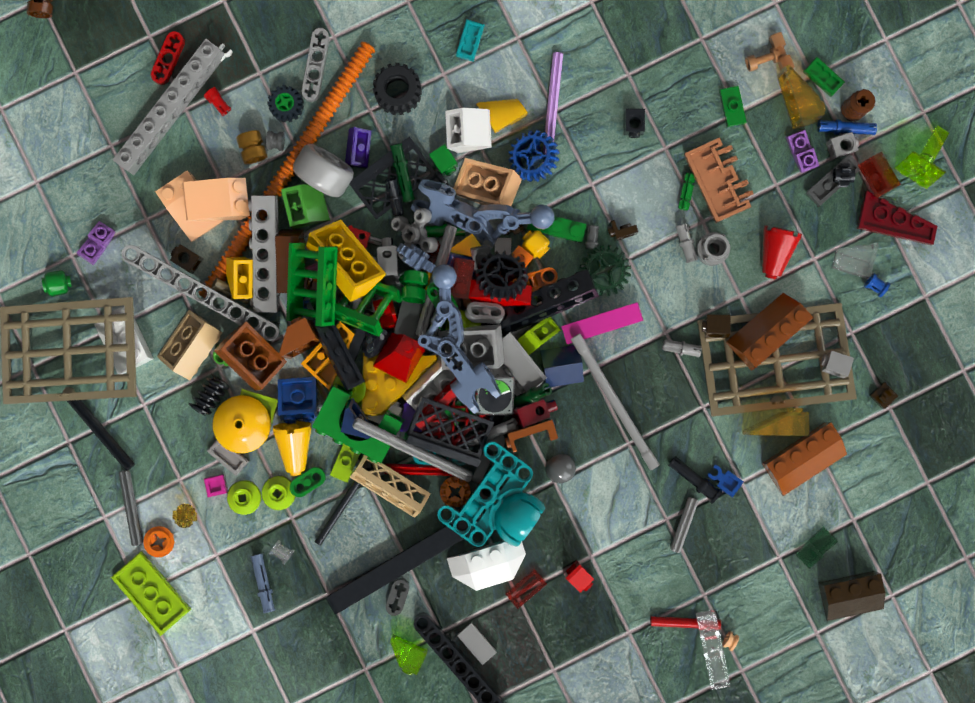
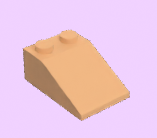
M465 158L453 189L456 191L457 196L481 205L501 204L512 206L522 179L512 169Z
M187 170L155 192L189 240L193 242L222 223L223 220L186 221L182 182L197 181L193 174Z
M219 178L182 182L186 221L242 220L250 216L246 178Z

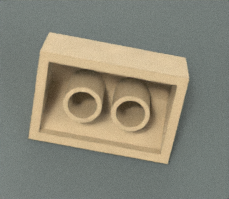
M188 310L157 357L173 372L191 380L198 372L202 362L208 357L213 346L219 341L222 332L191 310Z

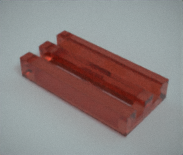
M533 569L508 590L505 595L518 609L545 587L547 583ZM534 575L536 576L534 580H532L528 585H526L522 590H520L515 596L512 597V593H514L531 577H533ZM538 581L541 582L540 585L517 603L516 600Z

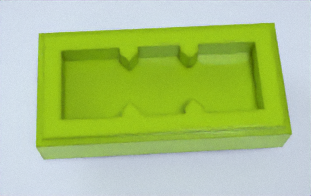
M343 444L330 476L348 483L360 454L352 452L349 446Z

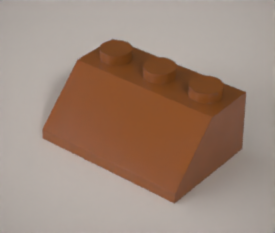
M300 316L291 321V325L286 329L280 348V357L292 359L320 343L310 323L311 320Z
M247 321L229 334L214 350L255 391L262 390L287 362L283 357H280L279 353Z

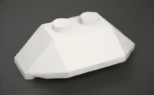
M503 540L448 557L447 561L452 577L477 591L514 579L526 553L522 541L518 547H515Z

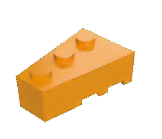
M340 321L336 327L349 349L355 333ZM320 342L301 365L328 390H331L333 382L338 375Z

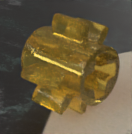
M181 504L177 507V511H173L172 519L175 520V524L179 527L188 528L193 525V521H197V513L191 505Z

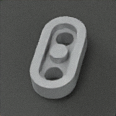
M472 302L467 306L465 315L471 322L498 324L502 321L505 311L501 305L496 303Z

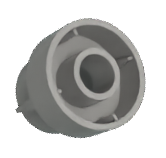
M717 232L704 235L696 245L698 259L708 266L721 264L728 258L730 253V244L726 235ZM710 244L717 247L716 254L709 252L708 247Z

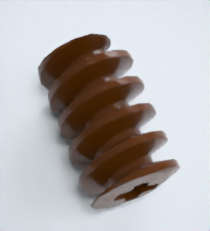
M866 89L856 91L843 102L841 106L842 115L850 121L861 119L874 108L875 96Z

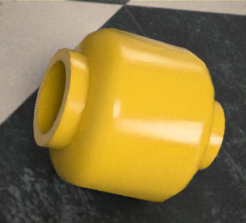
M539 230L533 233L529 231L522 238L524 240L522 248L534 258L538 257L540 259L550 249V241Z

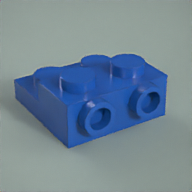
M315 377L279 379L278 416L280 420L287 424L294 423L297 419H303L305 422L314 421V418H317L319 414L317 379Z

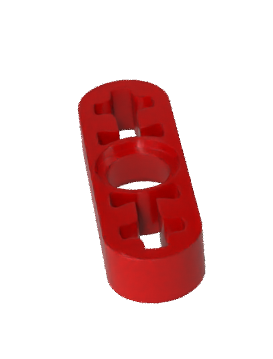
M173 31L166 36L152 68L151 78L158 85H165L169 82L184 48L185 39L179 32ZM177 38L180 42L175 43L173 46L171 40ZM172 54L173 60L170 63H165L163 61L164 55ZM162 72L165 76L164 78L160 77L158 80L156 74H161Z

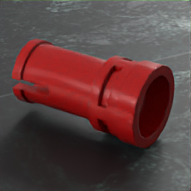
M216 87L209 89L204 94V98L214 105L221 116H225L231 111V107L222 99Z

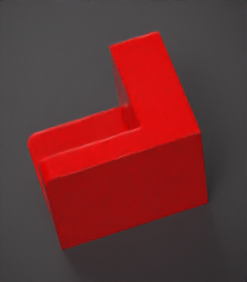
M383 299L373 301L375 311ZM392 300L379 319L380 325L384 330L395 327L397 321L396 310Z

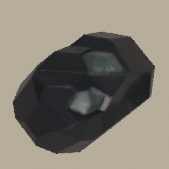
M383 328L379 337L368 332L365 333L362 341V350L367 358L378 356L390 337V334Z

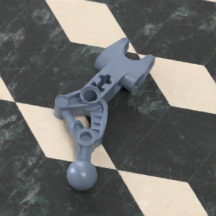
M422 179L418 188L429 197L431 202L415 200L411 206L413 212L420 209L418 207L428 209L432 214L429 223L442 226L447 221L456 227L472 233L482 246L489 245L490 249L493 248L500 235L506 234L509 230L517 229L520 224H532L538 229H546L554 222V212L547 205H538L531 212L524 213L509 205L501 204L482 205L479 208H475L455 199L456 191L452 187L427 179ZM503 219L494 231L489 220Z
M442 264L437 266L432 272L433 283L439 288L440 302L436 307L437 312L431 319V326L425 334L418 338V344L440 355L457 378L456 381L450 384L452 391L459 401L475 414L480 410L475 399V391L477 389L484 388L495 398L499 397L502 393L489 368L483 362L474 367L460 348L464 340L463 321L460 310L451 301V287L454 286L457 275L453 267ZM448 318V336L440 337L433 335L437 328L442 327ZM445 343H448L452 346L451 353H446L444 351ZM456 353L458 354V355H457L456 357H454L453 359H450V358H449V357L455 355ZM462 361V366L457 368L456 364Z

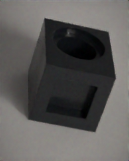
M625 109L624 135H629V138H640V135H643L645 132V109ZM636 120L639 123V127L633 128L629 122Z

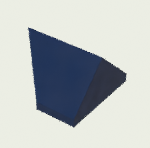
M353 398L349 399L345 408L341 432L366 439L371 438V436L353 428L352 424L356 418H360L370 424L372 423Z

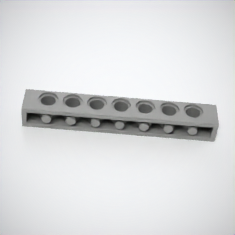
M207 39L203 41L113 158L114 162L132 175L136 174L221 63V59L225 54L220 48Z

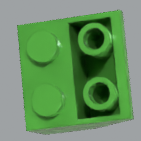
M308 184L281 189L289 225L293 230L330 221L324 193Z

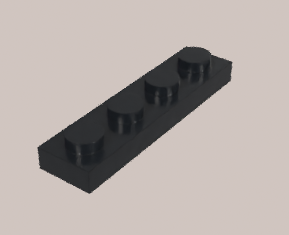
M316 319L312 320L310 323L345 390L348 391L363 384L365 380L336 325L315 326Z

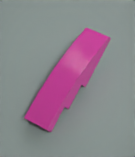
M637 302L561 327L566 343L571 344L572 341L570 339L578 334H581L583 339H587L644 320Z

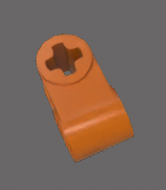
M550 267L527 274L529 277L527 285L531 286L530 279L533 285L532 292L539 290L542 286L551 285L557 281V272ZM546 272L554 274L552 281L544 280L543 276Z

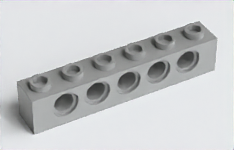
M253 195L248 202L249 211H252V219H249V230H252L249 248L253 254V258H250L253 260V296L250 298V305L254 307V312H278L280 310V293H277L275 236L279 232L278 195ZM261 210H265L268 214L265 221L259 217ZM261 229L266 230L268 233L266 240L261 239L259 236ZM262 248L268 251L267 259H263L260 256ZM261 268L268 270L269 275L267 278H263L260 275ZM262 287L268 289V297L261 295L260 289Z

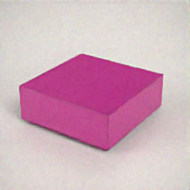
M224 474L204 479L207 497L228 493Z

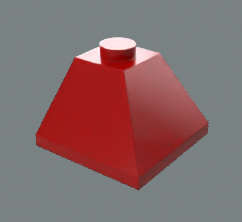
M391 333L373 367L407 383L425 349L418 344V341L404 334Z

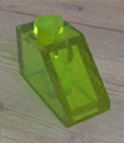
M393 634L390 642L399 667L408 675H417L428 650Z

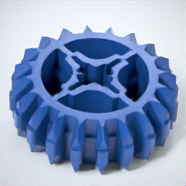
M529 130L528 136L522 133V139L517 137L516 141L518 143L516 145L511 144L514 150L508 151L513 156L508 159L510 163H513L510 166L511 169L515 170L522 180L527 178L529 182H532L533 179L539 182L540 176L546 179V173L552 175L550 169L557 168L554 162L559 161L556 155L560 152L558 149H555L558 146L557 143L553 142L554 139L551 136L548 137L546 132L541 134L539 130H536L535 133ZM540 143L545 144L547 155L541 152ZM521 158L527 160V170L524 169L521 162Z

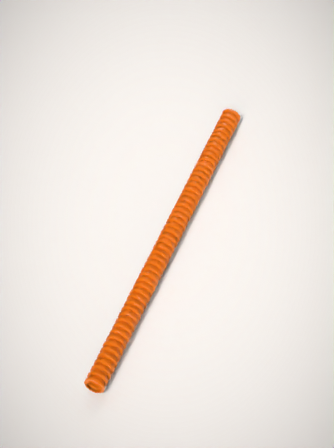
M366 42L360 43L361 47L357 48L358 51L354 52L355 56L351 57V62L349 61L347 63L348 66L344 68L345 71L341 72L342 76H339L338 82L335 81V86L331 87L332 91L328 92L329 96H326V100L322 101V106L318 107L319 111L315 112L316 116L312 117L313 120L309 121L310 125L305 127L306 131H303V135L299 136L300 140L296 141L297 145L293 146V151H290V155L286 156L287 160L283 161L284 165L280 166V171H277V175L273 176L274 180L270 181L271 184L266 187L267 191L264 190V195L282 196L281 189H284L285 186L288 187L287 183L291 182V177L295 176L293 164L300 151L306 144H313L318 141L317 137H320V133L324 132L323 128L327 127L326 123L331 121L330 117L333 118V113L337 112L336 108L340 107L343 97L346 98V93L350 92L349 88H352V84L356 83L355 79L359 78V73L363 72L362 68H365V64L369 63L368 59L372 58L371 54L376 52L370 44ZM261 210L259 217L265 221V217H268V214L265 210ZM252 211L250 212L251 215L247 217L248 220L244 221V226L241 225L240 228L242 229L237 231L238 235L234 236L235 240L231 241V246L228 245L227 248L229 249L224 251L225 255L221 256L222 260L218 261V266L215 265V270L211 271L212 275L208 276V281L204 282L206 286L211 288L216 278L226 282V257H242V252L246 251V246L249 247L248 243L250 238H252V230H249V219H252ZM202 288L201 291H198L199 295L203 298L207 296L206 289Z

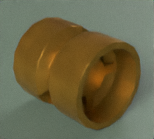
M259 130L244 132L236 137L239 148L243 149L241 156L244 164H254L267 159L266 149L261 145L263 139Z

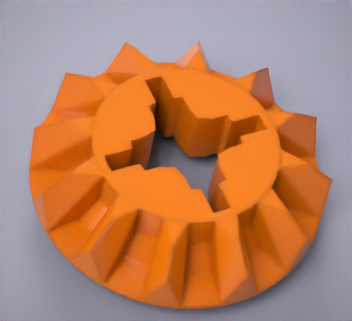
M458 477L446 479L440 487L442 501L452 507L464 505L470 497L469 484ZM449 486L453 487L454 489H456L457 487L459 488L461 486L459 490L461 499L456 495L449 498L450 494L452 493V491L450 490L451 488Z
M162 526L151 528L144 536L143 544L145 550L154 557L168 555L173 550L175 544L174 534L168 528ZM157 536L159 538H166L164 542H162V547L160 544L153 546V544L157 541Z

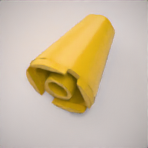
M296 421L297 424L279 423L273 426V434L285 470L291 476L301 475L306 469L312 429L310 422Z

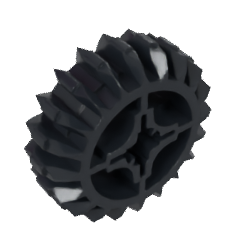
M505 250L502 254L496 251L495 256L489 253L487 258L483 257L481 263L477 266L478 270H476L475 276L477 277L476 283L479 284V290H484V296L490 294L491 300L494 297H497L499 302L502 298H505L506 302L509 301L510 297L515 300L517 294L521 295L523 289L527 286L529 277L527 275L528 269L525 268V262H520L519 256L513 258V252L510 255H506ZM496 267V270L487 273L491 268ZM513 279H517V281L514 284L508 286L509 282L513 281Z

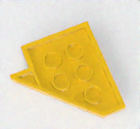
M373 347L368 349L369 353L374 350ZM363 354V378L366 386L365 396L362 399V411L366 416L383 415L437 361V356H422L409 380L405 383L373 367L378 356L367 358Z

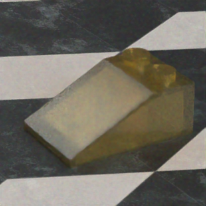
M786 65L777 75V79L794 130L816 123L825 115V104L790 65Z
M786 408V412H779L743 430L742 435L809 436V412H803V408Z

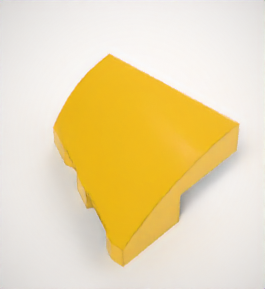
M518 99L476 103L478 109L490 110V123L494 133L509 125H513L527 116L526 109Z

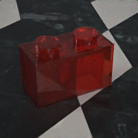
M882 152L858 165L876 198L901 185Z
M452 256L451 267L454 268L457 275L456 282L451 287L453 297L469 298L474 260Z

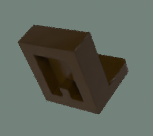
M615 220L610 221V226L607 227L610 238L614 237V241L635 236L639 232L637 225L631 226L630 223L620 226V230H618Z

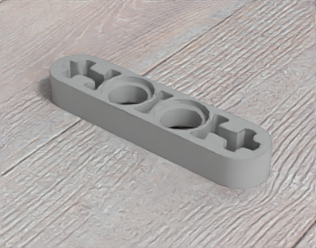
M323 28L315 29L311 37L302 86V95L308 102H315L320 96L330 42L329 34ZM320 34H323L325 39L321 40V46L324 49L318 46L319 40L316 37H319ZM316 51L323 54L322 59L319 61H315L312 58L313 53ZM318 70L319 77L311 79L309 77L310 71ZM310 83L313 84V91L315 92L311 97L306 93V91H310Z

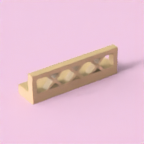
M366 455L362 457L350 476L356 482L414 518L422 511L431 494L383 463L369 461ZM366 460L373 464L374 471H367L362 468ZM379 473H388L391 481L385 482L381 480ZM396 483H404L407 491L401 492L397 490ZM418 492L424 496L421 503L413 499L412 493Z

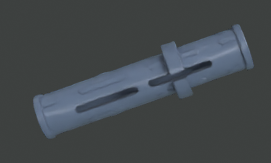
M263 553L250 556L259 591L257 595L258 597L260 596L263 613L275 611L271 595L273 590L269 586Z

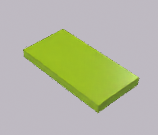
M142 551L111 577L160 636L192 610Z

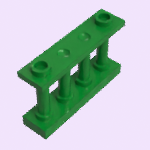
M303 242L289 243L286 321L306 316L316 318L315 326L335 325L338 247L318 246V251L305 250V243ZM305 258L318 259V271L304 269ZM304 277L317 279V291L304 289ZM303 297L316 298V310L303 308Z
M378 282L363 297L358 307L353 310L346 307L350 301L344 295L340 303H335V319L379 337L383 331L379 319L391 300L398 303L402 302L400 292L393 285L388 286ZM375 294L384 297L373 315L367 316L362 314ZM311 298L309 301L313 309L316 310V298Z

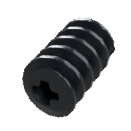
M212 374L213 378L206 377L208 385H201L204 391L197 390L200 397L193 396L196 403L188 404L192 409L206 416L205 414H212L209 408H216V404L213 401L220 402L221 399L218 395L224 396L225 392L223 389H229V385L214 374Z

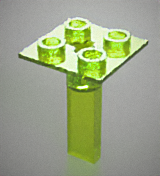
M936 126L921 154L919 155L912 151L895 169L902 175L915 181L919 186L925 189L930 187L946 173L933 164L949 132L940 126Z

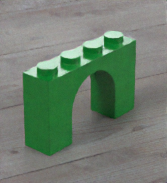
M335 383L312 427L315 428L318 434L332 437L335 443L349 446L352 452L366 455L369 461L382 463L390 445L373 437L366 439L341 432L343 411L353 392L351 390L346 391L343 386ZM387 410L379 428L397 435L405 419Z

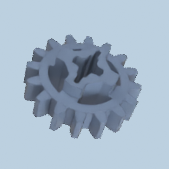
M400 243L396 249L397 252L404 256L402 261L417 271H421L423 268L432 273L436 266L428 260L429 254L413 244L409 248Z

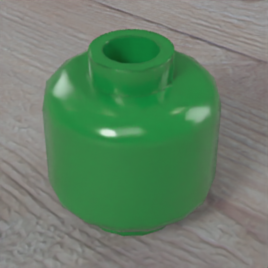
M62 270L47 272L44 278H41L44 293H48L49 296L65 295L68 293V287H72L70 275L66 276Z

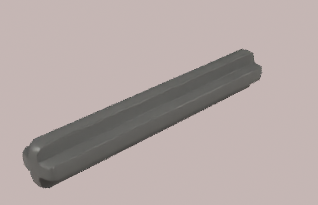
M129 470L119 472L131 545L138 546L143 544L131 473Z

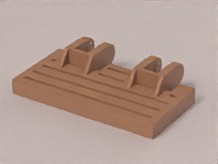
M720 137L684 153L685 159L715 223L751 208L749 200L741 203L740 201L754 194L751 190L737 197L735 190L747 186L749 182L744 180L732 186L731 183L738 181L739 178L733 165L724 167L737 161L738 158L737 156H732L721 162L719 156L729 153L733 148L730 145L716 151L717 148L723 145Z

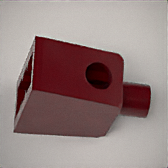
M542 399L513 410L511 416L516 419L517 426L520 429L550 418V413L557 411L558 407L554 399L548 402Z

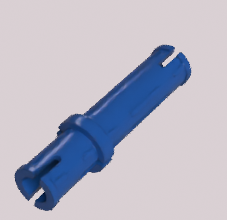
M840 119L835 121L819 120L817 123L818 132H832L835 135L851 132L853 134L875 135L877 132V128H874L877 127L876 123L843 122Z

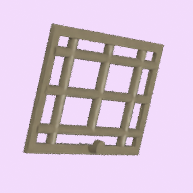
M133 297L0 307L3 404L137 397ZM124 306L125 313L112 314V307ZM104 307V315L70 317V310ZM62 310V318L29 320V313ZM9 314H21V321L9 322ZM125 321L126 344H113L112 322ZM104 323L105 345L71 347V325ZM62 326L63 348L30 350L29 328ZM10 329H21L22 351H10ZM126 351L127 374L114 375L113 352ZM105 353L106 375L72 377V355ZM63 355L64 378L31 380L30 358ZM22 358L23 380L11 381V359ZM115 382H127V389L115 390ZM95 383H106L107 391L75 392L74 388L66 387L63 393L32 395L31 387ZM12 388H23L24 395L12 396Z
M842 303L804 307L814 318L813 322H808L799 331L814 329L818 351L780 355L778 348L772 353V356L760 364L774 365L777 386L744 390L738 389L735 368L747 366L742 360L734 361L733 350L726 343L738 331H732L729 338H705V332H702V320H698L697 324L702 346L711 417L857 399L852 367L849 376L846 378L830 379L828 373L821 371L822 380L784 385L781 363L819 358V363H821L823 355L830 351L850 356ZM834 312L835 319L821 321L820 313ZM759 313L731 316V324L750 322ZM837 327L840 348L825 350L822 328ZM724 340L727 362L712 363L709 342ZM728 369L731 391L716 393L713 371ZM846 385V393L832 394L831 387ZM816 388L824 389V395L788 400H782L780 396H774L770 399V402L741 405L740 402L742 397ZM732 399L733 406L718 408L717 400Z

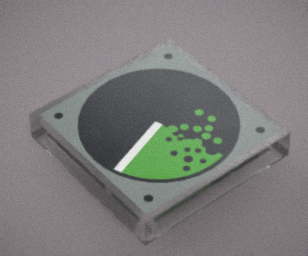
M494 376L502 393L497 398L484 388L477 389L475 391V399L480 410L475 415H513L515 377Z

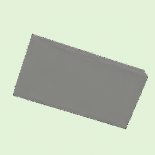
M217 440L207 450L209 454L235 476L249 463V460L241 453L225 449Z
M472 622L457 634L459 639L482 665L497 653L495 648Z

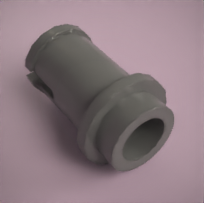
M587 226L586 242H584L585 249L597 250L599 243H597L598 226Z

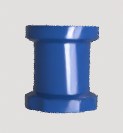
M873 273L865 282L864 287L870 288L877 293L878 297H882L889 289L890 283H885L877 277V274Z

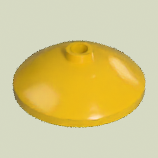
M239 395L225 400L217 408L213 417V432L217 441L225 449L235 453H248L258 449L267 440L271 430V419L268 410L259 400L250 396ZM237 421L242 422L241 428L236 426Z

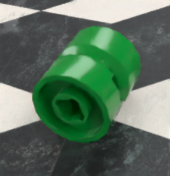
M416 270L404 271L403 282L406 286L402 287L400 299L409 303H425L427 291L424 288L427 287L429 275Z

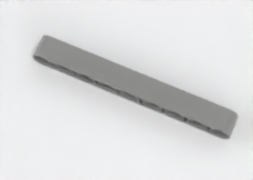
M128 245L123 248L122 258L127 263L239 325L248 321L250 317H256L259 320V324L253 328L264 339L270 341L278 337L279 329L271 321L136 246ZM131 248L137 252V256L133 260L128 259L126 256V252ZM148 258L152 259L155 264L151 270L144 267V261ZM165 268L172 271V277L167 280L161 275L162 270ZM187 278L190 285L187 289H182L179 286L180 279ZM198 288L206 289L207 296L204 299L197 297L196 291ZM220 297L224 300L225 304L222 308L214 306L213 301L215 298ZM234 307H238L242 311L241 316L238 318H234L230 314L231 309ZM268 326H272L276 330L275 335L272 337L265 335L264 331Z

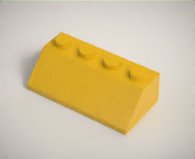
M341 219L309 233L306 245L308 250L318 251V246L338 247L336 285L350 302L365 296L386 275L385 271Z

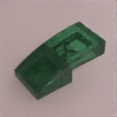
M823 526L800 548L796 556L810 569L838 541Z

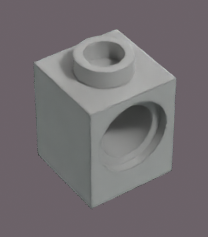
M853 132L832 138L826 142L831 160L839 159L858 151L859 142L857 137L853 135ZM840 142L846 143L847 150L841 148Z
M830 351L822 357L820 365L823 367L821 371L840 378H846L849 376L854 358Z

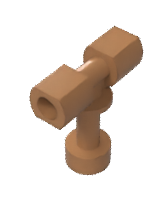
M782 32L770 36L769 41L772 46L770 53L759 57L754 55L745 57V64L749 72L757 70L759 64L771 60L774 63L778 62L782 73L789 72L795 67L791 56L785 52L784 46L786 43Z

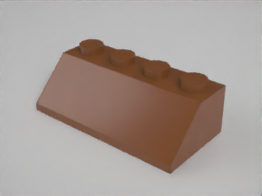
M782 293L726 343L752 371L814 317L801 303Z
M824 422L763 462L762 465L782 496L846 456L847 452L843 440L831 422Z

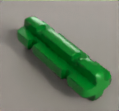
M685 173L683 181L685 183L682 184L681 201L678 204L680 210L687 211L690 207L688 202L692 197L694 187L692 183L695 182L692 173Z

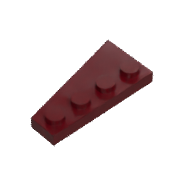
M865 191L857 229L926 245H934L937 225L917 215H912L906 212L905 209L896 207L888 203L889 201L879 198L869 191Z

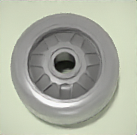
M306 144L293 164V171L301 180L314 189L332 197L343 195L354 176L352 168L328 150L314 144Z

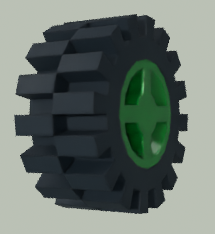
M282 85V88L276 87L277 90H272V95L268 96L269 101L267 103L270 112L277 120H282V122H292V119L297 120V116H301V110L304 109L301 95L291 86L286 87V85Z

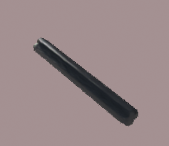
M81 400L67 401L125 470H130L135 465L134 462Z

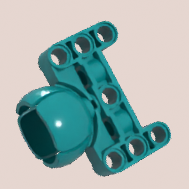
M491 441L485 444L483 450L485 456L494 462L489 472L460 512L451 505L445 504L439 508L437 516L443 524L476 547L484 545L494 530L497 531L500 538L506 543L518 547L539 520L540 514L545 510V506L537 497L522 492L532 479V469L501 445ZM489 445L497 446L498 452L496 455L490 456L487 454V447ZM507 456L513 458V465L511 467H505L502 463L503 459ZM521 468L529 470V476L525 479L520 478L518 475ZM507 477H510V478L508 479V481L505 483V485L503 486V488L500 490L499 488H500V486L503 484V482L505 481V479H506ZM483 488H487L491 492L490 497L487 499H483L479 495L480 490ZM443 509H449L452 512V516L449 519H444L441 516ZM484 509H487V510L485 511V513L482 515V517L480 518V520L477 522V518L480 516V514L482 513V511H483ZM460 520L466 521L468 524L467 529L459 530L456 526L457 522ZM481 532L484 538L482 541L476 542L472 538L473 534Z

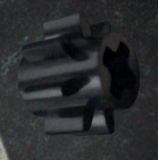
M840 163L838 168L833 169V182H838V187L850 186V183L855 181V169L850 168V163Z

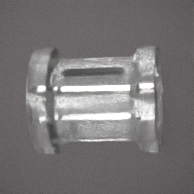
M278 540L270 550L269 555L276 556L285 565L293 555L294 550L288 549Z

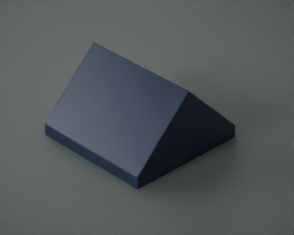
M574 345L540 350L543 372L547 377L545 383L549 384L546 388L584 382L581 355Z

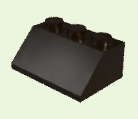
M870 571L818 583L826 621L884 609L885 588L882 575L879 572Z

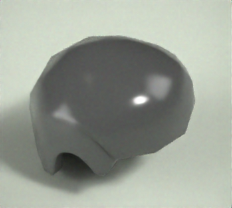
M566 454L555 455L546 463L545 472L547 477L552 482L559 484L570 481L576 472L575 461Z

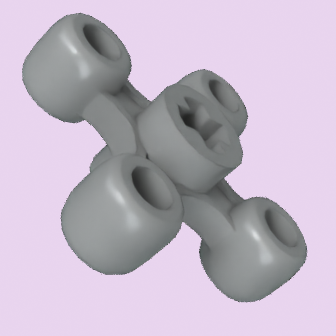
M417 209L414 212L415 221L412 225L403 216H397L392 219L391 227L395 231L402 232V238L405 241L404 245L410 248L412 244L415 246L419 244L422 251L426 253H433L438 249L437 240L427 237V231L424 228L425 224L430 222L432 214L428 209ZM398 252V257L402 259L404 256Z

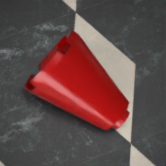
M764 225L762 272L766 273L765 277L777 279V276H782L802 237V233H798V236H795L794 231L777 227L768 230V226Z

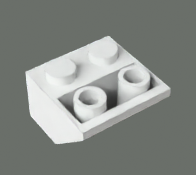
M459 108L445 111L447 149L456 153H463L492 147L489 109Z

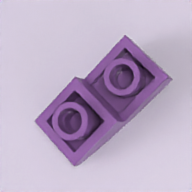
M806 130L786 136L793 158L801 173L820 166L815 150L811 148Z
M99 221L88 234V239L77 251V255L94 265L116 232Z

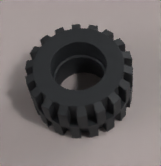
M395 63V66L388 64L386 69L382 67L380 69L381 73L377 72L375 75L376 80H373V93L378 105L385 112H391L392 115H396V113L404 115L403 112L406 111L410 113L411 108L415 109L417 107V102H420V95H422L421 83L417 73L415 74L412 68L409 69L406 64H403V66H400V63ZM394 81H403L409 87L406 95L401 98L390 97L387 95L386 90L389 84Z

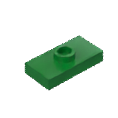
M818 57L803 71L806 76L830 97L845 83Z
M739 86L720 89L719 94L727 128L746 124Z

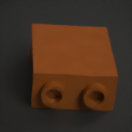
M550 419L507 433L508 437L505 438L508 450L512 449L513 453L517 452L514 440L546 430L550 441L558 439L553 420Z

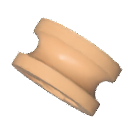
M729 631L723 640L722 646L724 648L728 647V650L733 651L739 641V635H733V632Z

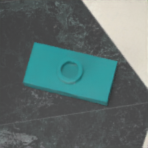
M466 19L456 57L474 62L485 24Z

